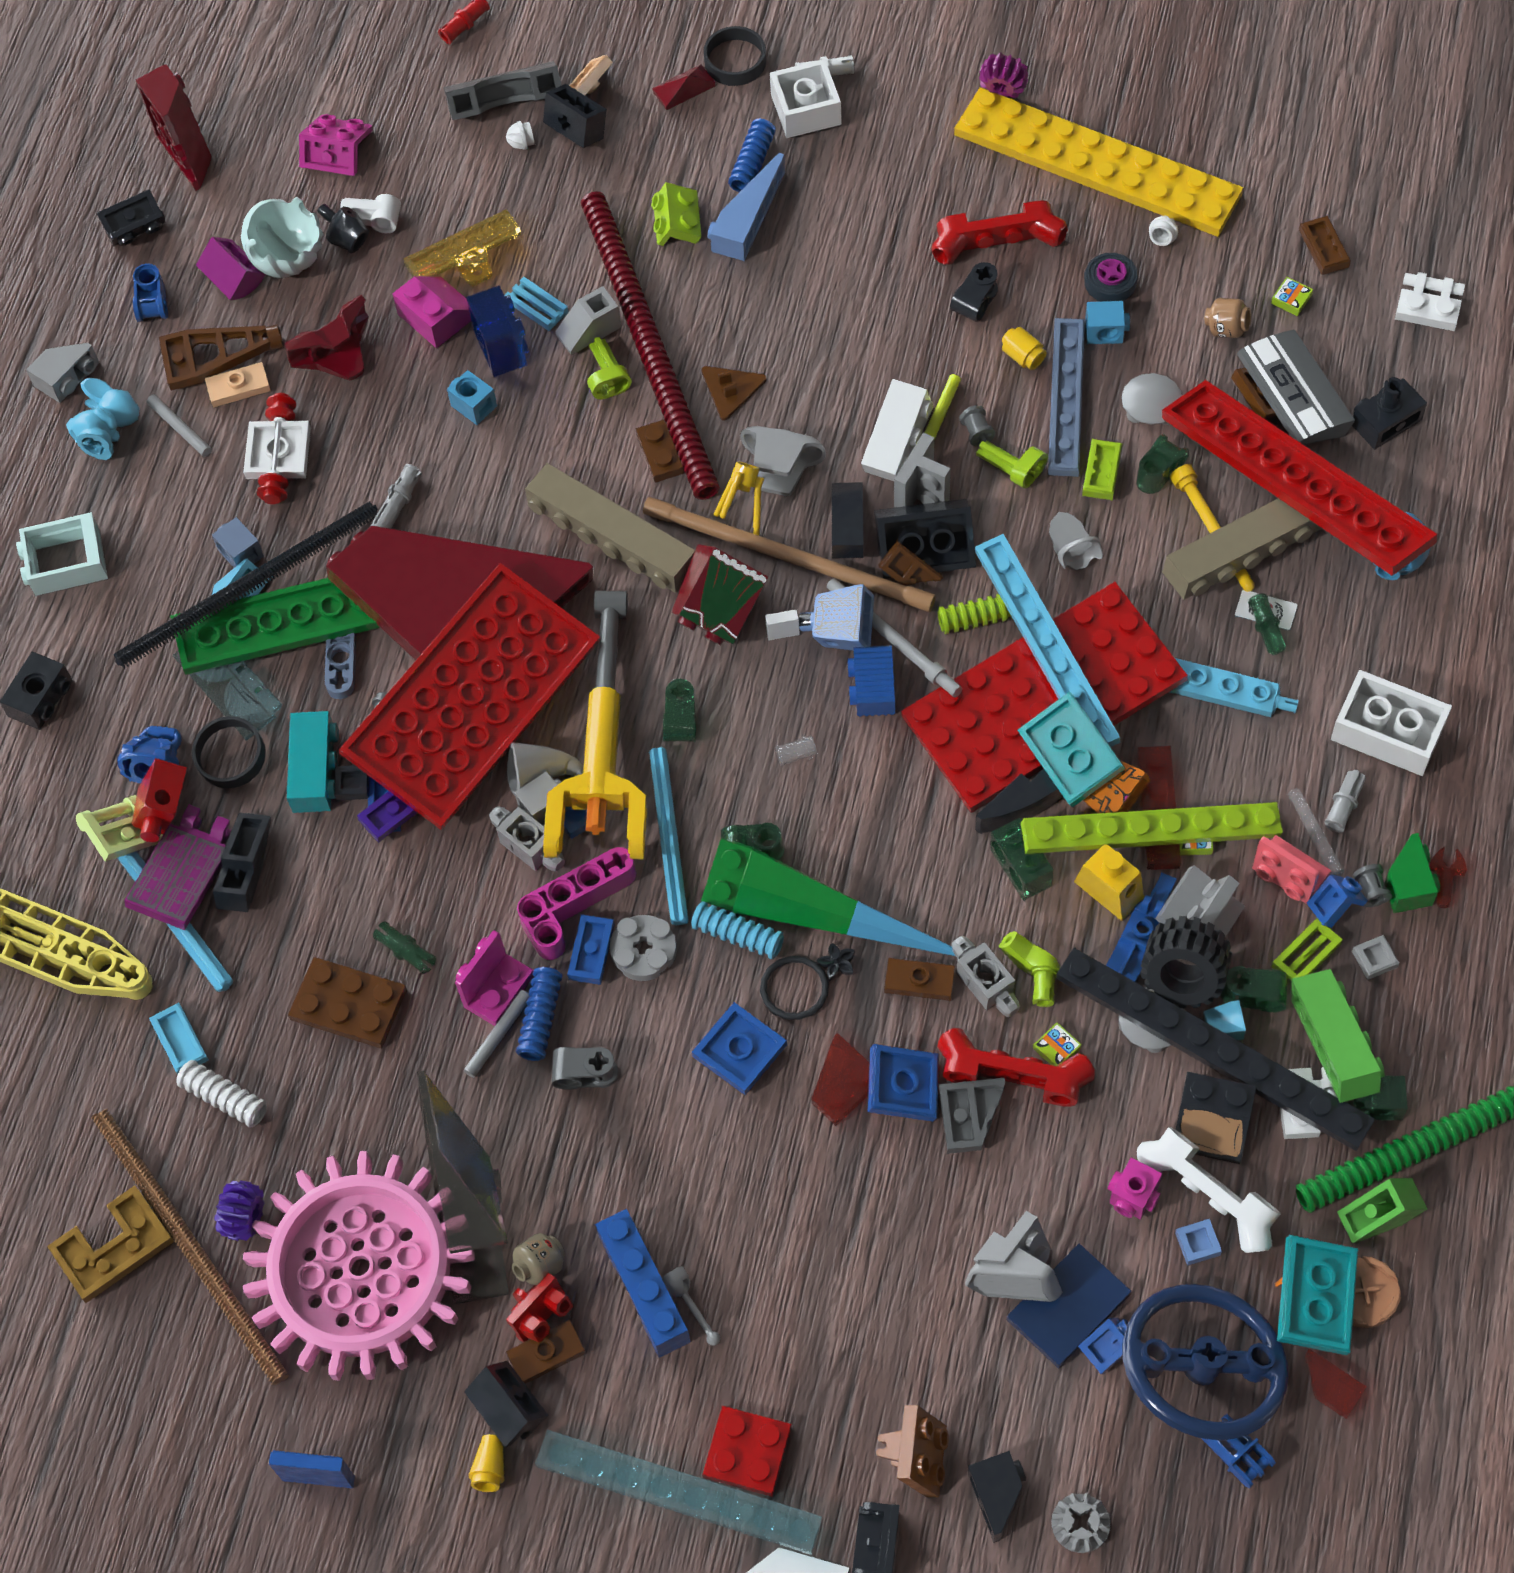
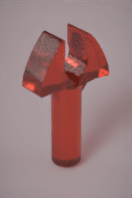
M1442 847L1433 856L1429 867L1431 871H1437L1440 875V892L1437 896V906L1445 909L1449 908L1451 904L1453 877L1455 875L1465 876L1467 866L1462 854L1456 849L1453 864L1450 865V868H1447V864L1443 861L1445 847Z

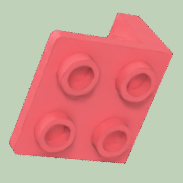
M1277 835L1272 840L1264 836L1261 838L1252 867L1262 880L1275 883L1284 889V892L1290 898L1296 901L1301 900L1306 904L1331 874L1330 869Z

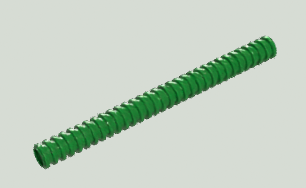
M1508 1086L1505 1091H1497L1496 1096L1489 1095L1486 1100L1480 1099L1477 1101V1105L1471 1103L1467 1109L1460 1108L1458 1114L1452 1112L1449 1114V1118L1443 1116L1439 1119V1122L1432 1121L1430 1127L1424 1125L1420 1128V1131L1413 1130L1411 1131V1136L1404 1134L1401 1140L1398 1138L1393 1139L1392 1144L1385 1143L1382 1145V1149L1376 1147L1373 1149V1153L1365 1152L1363 1158L1360 1156L1354 1157L1353 1162L1346 1161L1344 1167L1337 1165L1334 1171L1326 1170L1324 1176L1318 1174L1315 1176V1180L1309 1178L1306 1180L1305 1185L1303 1183L1296 1184V1195L1301 1206L1307 1212L1312 1213L1315 1211V1207L1323 1208L1325 1202L1332 1204L1335 1198L1339 1200L1344 1198L1345 1193L1351 1195L1354 1193V1189L1362 1190L1364 1184L1370 1186L1373 1184V1180L1376 1182L1381 1181L1383 1175L1390 1177L1392 1176V1171L1395 1173L1401 1172L1402 1167L1409 1168L1412 1162L1418 1164L1421 1162V1158L1429 1159L1431 1153L1437 1155L1440 1153V1149L1446 1151L1450 1148V1145L1457 1146L1459 1140L1465 1142L1469 1139V1136L1476 1137L1478 1131L1484 1133L1487 1132L1488 1127L1493 1129L1497 1126V1123L1504 1124L1507 1119H1514V1087Z

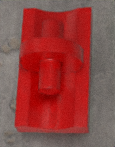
M548 1273L537 1286L534 1285L527 1293L520 1288L514 1291L513 1297L518 1303L512 1308L511 1314L506 1318V1321L515 1331L516 1337L523 1343L529 1339L541 1342L549 1334L550 1330L546 1320L553 1313L559 1317L565 1316L573 1308V1304L557 1279Z

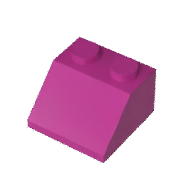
M414 276L392 293L398 315L435 348H438L480 314V310L442 277Z

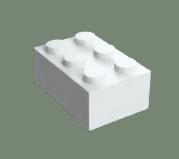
M1359 670L1335 722L1331 740L1423 776L1445 727L1452 705Z

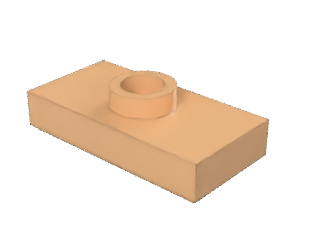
M607 55L592 59L569 86L583 95L590 94L599 86V78L613 62Z
M262 362L205 378L213 408L271 391Z

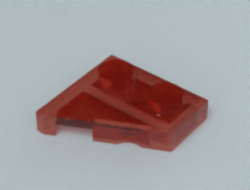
M838 1033L833 1037L811 1099L812 1104L835 1126L868 1096L870 1063Z

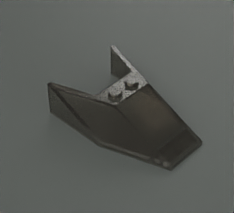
M425 1071L417 1072L419 1100L435 1196L439 1193L442 1211L438 1213L440 1223H445L450 1254L473 1250L475 1253L474 1261L450 1264L449 1276L462 1277L468 1280L471 1285L470 1294H459L451 1291L453 1304L509 1295L501 1247L503 1244H508L500 1207L502 1203V1185L499 1169H492L490 1156Z

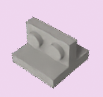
M926 433L922 434L894 479V508L911 506L915 503L916 499L920 500L923 504L950 501L951 468L934 461V437Z
M1193 865L1187 869L1155 919L1159 923L1165 924L1166 919L1172 917L1175 920H1179V916H1187L1189 920H1194V917L1201 918L1202 923H1212L1215 925L1214 930H1221L1226 937L1245 908V905L1232 896L1240 883L1230 875L1219 880H1212Z

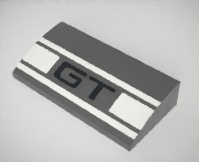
M1295 330L1263 338L1238 351V357L1292 438L1301 444H1308L1346 435L1355 419Z

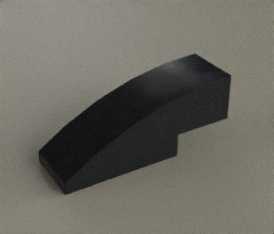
M863 482L832 483V559L863 558Z
M1045 769L1032 781L1023 774H1020L976 815L975 830L982 834L1019 824L1023 818H1032L1061 800L1063 795Z
M239 812L221 856L222 870L213 890L216 909L249 912L264 861L271 824L270 816Z

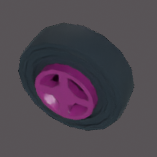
M1118 253L1100 254L1095 256L1087 265L1084 272L1085 288L1089 295L1097 301H1124L1134 293L1138 282L1137 268L1133 261L1125 255Z

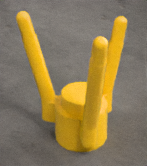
M736 462L731 478L714 512V516L718 517L720 515L722 519L726 517L737 489L750 492L751 487H754L753 534L759 536L761 487L764 478L758 476L760 470L758 467L744 462Z

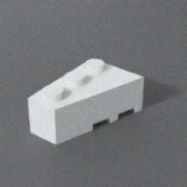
M892 379L861 462L866 473L894 481L920 439L932 412L933 405L927 389Z

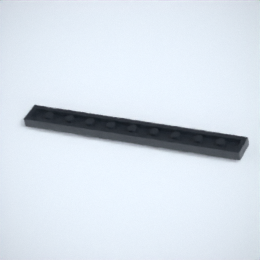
M1073 948L1056 974L1057 980L1229 1079L1256 1086L1255 1093L1356 1152L1374 1124L1375 1119L1346 1102L1340 1103L1336 1096L1076 948Z

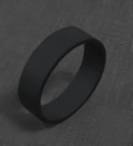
M731 26L720 29L713 33L704 45L705 69L711 78L718 83L728 86L748 84L756 80L765 69V43L758 33L746 27ZM731 40L747 41L755 45L762 53L761 58L754 66L740 72L720 70L709 61L708 57L715 47Z
M235 716L220 717L206 724L197 734L192 746V758L197 770L210 784L220 788H236L250 782L262 769L266 757L264 741L255 727L247 720ZM227 727H242L253 732L257 739V752L253 762L245 771L230 778H216L203 771L201 765L202 749L214 733Z

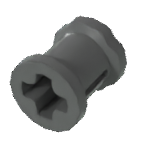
M971 406L965 409L959 416L961 424L967 427L970 434L969 442L973 446H979L982 441L985 442L986 440L990 442L996 434L994 428L989 426L986 421V411L983 406Z
M1380 864L1366 865L1353 873L1354 879L1359 882L1363 895L1368 900L1365 904L1366 907L1379 906L1392 898L1391 891L1386 889L1382 879L1383 869Z

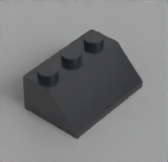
M967 499L874 510L880 561L898 540L938 572L976 567L971 506ZM882 570L884 579L892 578L889 574Z

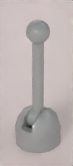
M677 1267L667 1273L662 1280L669 1294L674 1297L682 1296L705 1331L707 1343L712 1346L719 1344L720 1335L712 1331L688 1294L691 1281L684 1267Z

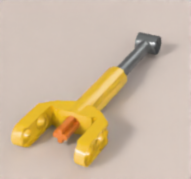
M595 590L594 614L595 618H601L596 688L589 692L583 773L565 779L547 793L543 852L546 858H558V855L562 852L566 807H572V810H587L585 830L592 831L593 835L605 832L607 810L624 811V808H628V853L630 854V859H644L647 818L646 795L631 781L616 775L621 696L615 690L619 619H627V591Z

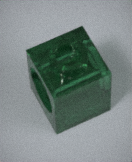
M1405 1076L1382 1077L1380 1093L1353 1099L1354 1107L1360 1108V1111L1373 1117L1375 1120H1403L1408 1109Z

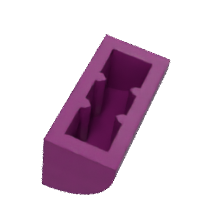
M211 237L196 264L229 300H237L250 294L259 286L266 275L251 263L246 253L232 239Z

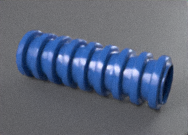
M761 118L752 121L728 180V184L733 190L740 192L759 173L776 132L775 126L770 121Z
M539 967L533 970L535 978L531 980L530 997L526 1002L528 1007L524 1011L526 1016L522 1020L524 1026L520 1029L522 1036L519 1037L518 1043L520 1045L516 1048V1053L520 1057L531 1061L543 1060L546 1057V1052L544 1051L548 1048L546 1040L550 1038L548 1030L552 1028L551 1021L554 1019V1012L552 1011L556 1009L555 1001L559 997L557 992L561 987L559 982L563 978L558 970L550 967Z

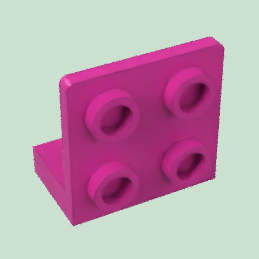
M320 115L299 134V167L354 176L357 173L358 144L372 132V125L364 124L360 119L339 120L334 115Z
M493 930L488 938L484 937L478 943L475 955L471 961L460 967L456 974L455 984L464 1008L495 1026L520 990H524L534 977L533 969L506 954L500 933Z

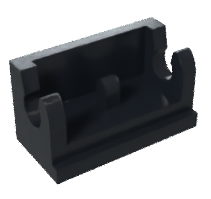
M508 1361L486 1366L464 1391L504 1447L511 1446L519 1437L522 1440L526 1439L549 1416Z
M863 1502V1506H860L852 1573H893L900 1505Z

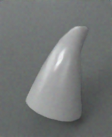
M511 743L507 760V778L510 790L514 796L515 791L546 771L551 778L564 774L577 776L583 773L581 762L561 750L522 743Z

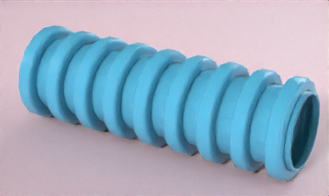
M704 901L696 907L691 921L692 929L694 930L701 928L702 933L707 934L711 932L712 937L719 935L721 940L726 941L729 939L731 944L739 943L741 948L747 946L751 952L758 950L759 955L764 956L768 954L769 959L777 957L784 941L782 931L775 933L774 928L768 927L765 929L764 924L759 923L755 925L753 920L747 922L743 916L736 918L735 913L730 912L727 914L725 909L718 911L717 906L711 905L708 907V904Z

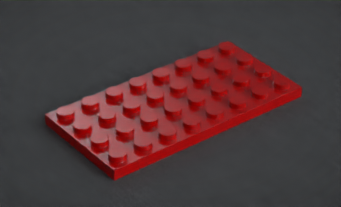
M499 563L339 749V754L442 830L507 753L511 743L517 741L600 642V636L506 566Z
M1115 581L1053 618L1055 625L1113 726L1188 681L1186 672ZM1024 637L954 678L953 680L962 687V692L957 697H953L945 689L939 687L901 710V715L970 813L992 801L1020 774H1023L1028 779L1044 769L1017 730L1059 699Z

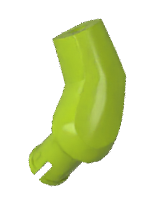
M1016 931L1008 933L1001 941L999 948L1019 969L1034 977L1033 1004H1037L1039 1007L1053 1006L1055 1002L1054 983L1056 974L1060 970L1057 959Z

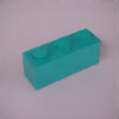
M329 711L290 713L287 801L293 813L331 811V799H336L334 795L335 779L332 780V770H335V766H338L337 752L333 751V742H338L339 730L338 724L332 722Z

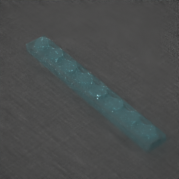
M547 1430L535 1462L537 1468L810 1555L812 1554L822 1522V1516Z

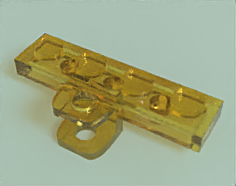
M505 209L403 258L404 264L412 277H435L457 266L458 272L469 285L475 286L491 278L493 275L491 266L488 263L487 251L520 236V227L508 210ZM476 270L482 271L480 275L472 274Z

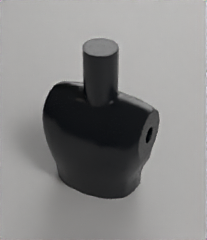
M322 204L318 208L317 212L330 223L326 232L327 241L347 250L351 254L358 251L369 234V230L359 215L353 209L345 206L340 208L337 213L326 204Z

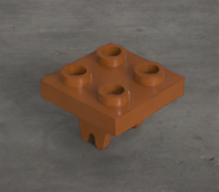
M905 1405L902 1430L880 1434L877 1439L879 1442L886 1444V1447L884 1449H877L876 1455L880 1458L891 1460V1465L898 1468L897 1479L925 1497H939L940 1486L943 1485L945 1480L943 1457L944 1450L947 1449L949 1443L947 1425L918 1405Z

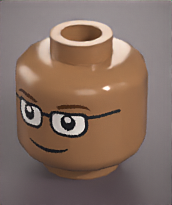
M1217 298L1211 308H1207L1205 311V325L1210 327L1213 336L1239 338L1243 335L1244 331H1248L1250 328L1251 309L1246 307L1245 302L1240 299Z

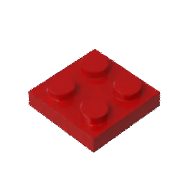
M722 1406L703 1470V1478L773 1497L792 1428L791 1424Z

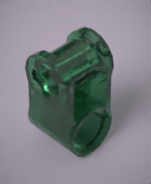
M1160 435L1139 461L1136 478L1137 487L1147 494L1159 492L1170 480L1171 473L1185 464L1190 450L1185 447L1181 449L1168 441L1166 435Z
M674 679L666 687L665 713H663L664 742L696 741L694 688L686 679Z
M772 823L744 826L730 825L721 830V837L751 846L776 860L781 859L784 854L785 848L781 830ZM767 840L776 841L771 846L762 845V843Z
M1243 966L1233 967L1228 972L1221 998L1224 1003L1239 1000L1241 1008L1258 1009L1273 1013L1284 1011L1287 1005L1288 975L1276 969L1264 970Z

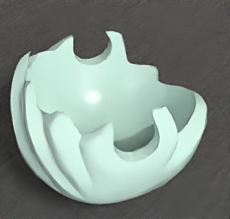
M295 197L290 203L280 199H268L257 203L247 213L242 226L241 241L248 259L258 270L272 277L287 278L299 274L314 263L317 259V252L322 247L320 240L323 232L319 227L320 222L316 213L308 211L302 199Z

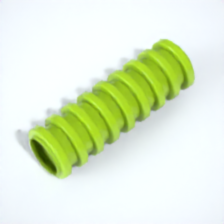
M999 594L996 595V598L987 596L986 600L978 598L977 602L969 600L965 605L963 602H960L956 607L951 604L947 609L942 606L938 610L939 625L945 635L949 634L950 630L959 632V628L968 630L969 626L977 628L978 624L986 626L990 621L992 624H995L999 619L1004 622L1008 617L1013 620Z

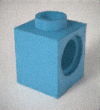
M1123 301L1087 302L1085 316L1087 344L1123 343L1124 331L1130 330L1129 313H1124Z
M469 370L460 377L455 378L449 388H447L451 407L476 425L497 407L494 389Z

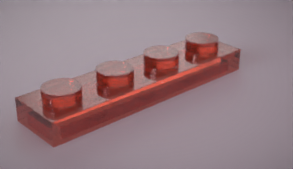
M1171 746L1138 747V768L1143 770L1151 779L1141 793L1142 811L1176 809ZM1179 844L1145 846L1147 870L1180 869Z

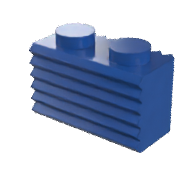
M892 645L853 647L854 658H848V677H855V686H849L850 705H856L857 716L859 717L863 715L866 717L869 715L880 716L882 714L885 716L888 714L894 715L895 691Z

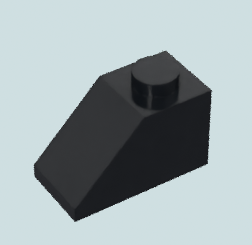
M1010 1451L968 1465V1477L993 1543L1001 1540L1021 1496L1022 1482L1026 1481V1476L1019 1459L1013 1461Z

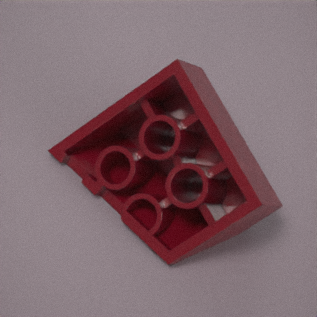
M164 64L135 80L156 138L194 190L197 191L201 189L212 156L190 108L192 107L191 102L183 91L185 84L178 72L172 73L169 67Z

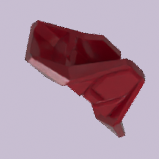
M362 295L355 297L343 305L336 319L315 331L301 332L286 342L285 349L290 366L299 369L320 370L349 381L362 375L365 370L360 341L369 319L365 311L364 303L366 299Z

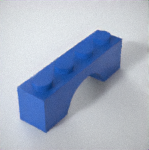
M625 1209L596 1223L595 1226L599 1238L631 1297L658 1357L660 1358L690 1343L688 1330L628 1210Z

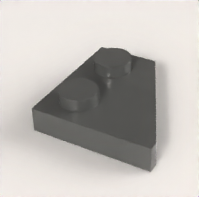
M1005 1078L939 1084L947 1154L982 1150L1005 1089Z

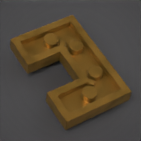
M135 1185L106 1205L124 1231L117 1237L94 1251L80 1229L75 1226L47 1246L85 1303L95 1298L174 1242Z

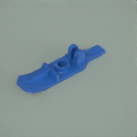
M1161 873L1150 896L1146 894L1144 900L1135 906L1106 966L1134 982L1137 981L1142 970L1141 963L1149 936L1159 924L1155 918L1166 903L1177 881L1176 878ZM1145 926L1149 931L1147 933H1140L1137 927Z

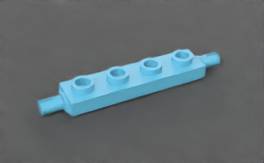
M1175 658L1188 675V681L1170 691L1171 693L1271 717L1276 708L1296 713L1299 700L1280 696L1278 683Z

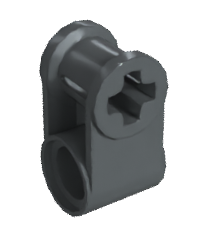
M560 1047L553 1051L552 1085L558 1089L605 1088L614 1084L618 1078V1068L614 1062V1057L604 1047Z

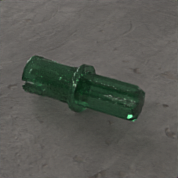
M1261 593L1252 596L1248 604L1256 620L1255 629L1261 633L1268 653L1278 655L1286 649L1278 627L1280 620L1274 616L1267 594Z

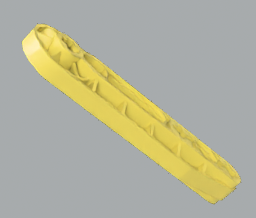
M0 888V945L4 947L2 954H0V962L76 994L124 997L139 1000L151 992L152 977L145 965L106 931ZM12 901L28 909L22 914L8 908V905ZM39 912L56 919V921L49 925L37 920L36 917ZM13 923V924H15V925H17V926H15V927L13 928V927H10V924ZM66 924L84 930V933L78 937L64 931ZM22 928H25V929H27V930H30V931H32V932H35V933H37V934H39V935H42V936H44V937L37 936V935H34V934H32V933H29V932L23 930ZM7 931H10V932H12V935H13V936L18 937V938L20 937V938H22V939H25V940H27V941H30V942L34 943V944L37 945V946H34V945H32V944H29V943H27V942H24V941H22V940H20V939H17V938L12 937V936H10V935H7V934H5V933H6ZM96 935L108 940L112 946L108 949L92 941ZM18 952L33 958L30 966L12 959L13 956ZM47 964L61 970L59 978L40 970ZM111 964L108 970L99 972L103 966ZM73 976L90 982V985H77L69 981Z

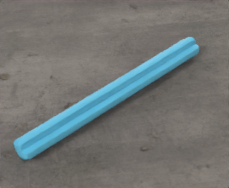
M663 747L652 748L649 751L670 920L672 925H684L688 923V913L667 752Z
M137 851L117 858L135 882L146 865ZM189 923L186 930L167 924L217 992L228 990L229 986L233 983V979L192 924Z

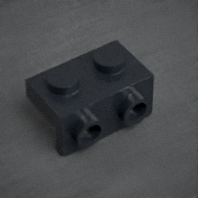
M150 189L97 212V216L113 247L118 244L126 246L136 240L135 236L144 232L147 234L155 233L163 227L162 224L166 223L165 216L160 211Z

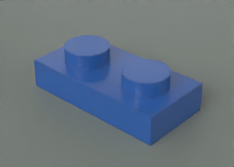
M581 914L567 973L568 980L601 985L610 947V939L615 925L613 919Z

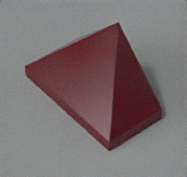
M700 64L653 87L652 90L664 108L668 110L716 85L715 81Z

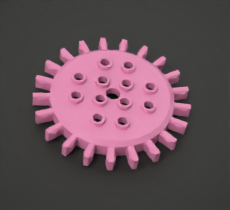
M360 1151L357 1175L342 1177L340 1164L334 1156L328 1157L326 1169L330 1175V1181L318 1187L314 1186L313 1180L308 1174L300 1170L296 1173L299 1186L306 1192L303 1197L295 1204H292L284 1195L274 1192L270 1197L275 1207L285 1213L278 1227L266 1221L255 1220L252 1225L253 1229L261 1237L271 1239L269 1251L244 1252L243 1260L251 1267H266L267 1279L243 1285V1292L248 1298H258L270 1294L273 1302L271 1306L255 1314L252 1319L257 1327L261 1329L282 1318L287 1326L274 1338L270 1345L277 1353L281 1354L288 1349L298 1337L307 1344L299 1355L297 1365L305 1372H308L313 1366L320 1351L332 1354L328 1370L330 1377L337 1381H340L343 1375L346 1357H360V1369L367 1380L375 1379L376 1366L374 1354L387 1350L390 1351L392 1361L400 1370L408 1367L407 1356L401 1349L400 1344L414 1335L423 1347L432 1351L437 1347L432 1334L423 1328L429 1319L435 1315L444 1322L453 1325L458 1321V1317L451 1307L440 1303L445 1290L454 1291L459 1294H470L471 1285L468 1280L462 1277L449 1276L450 1264L466 1263L475 1260V1253L472 1247L449 1248L448 1237L462 1233L470 1228L465 1216L454 1217L449 1221L440 1223L437 1214L455 1200L453 1194L446 1188L427 1202L420 1194L429 1185L432 1178L429 1170L422 1167L407 1186L398 1181L403 1170V1161L400 1156L394 1154L387 1164L384 1176L371 1175L373 1164L367 1151ZM377 1214H385V1219L382 1222H374ZM329 1224H337V1229L334 1232H326ZM408 1231L413 1233L410 1240H401L403 1233ZM356 1242H364L363 1249L360 1251L353 1250ZM308 1252H316V1256L313 1260H305V1256ZM360 1259L368 1260L370 1266L364 1275L356 1276L352 1274L351 1268L354 1262ZM384 1260L392 1261L388 1269L380 1268ZM343 1270L341 1278L332 1279L334 1271ZM418 1278L419 1284L414 1288H409V1280ZM362 1289H371L368 1297H359ZM321 1298V1305L317 1308H312V1300ZM390 1307H398V1312L395 1316H387V1310ZM344 1316L349 1317V1323L346 1326H338L340 1318Z

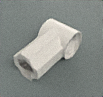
M381 194L376 197V200L342 199L340 208L345 206L353 209L359 215L364 225L372 226L374 230L380 233H392L396 230L401 209V202L397 197Z

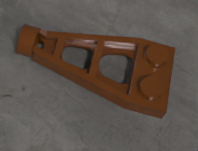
M278 324L268 327L264 325L187 329L159 337L167 383L171 391L202 383L205 381V378L218 375L266 351L284 348ZM247 339L248 347L236 353L227 354L225 346L227 340ZM199 344H215L219 348V355L210 362L198 365L195 362L193 348Z

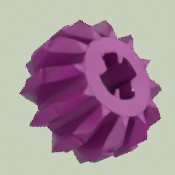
M1001 52L998 55L990 54L988 59L982 64L979 72L980 86L989 90V92L997 93L1007 98H1018L1019 94L1023 93L1028 82V66L1022 64L1020 58H1013L1011 54L1009 56H1005Z

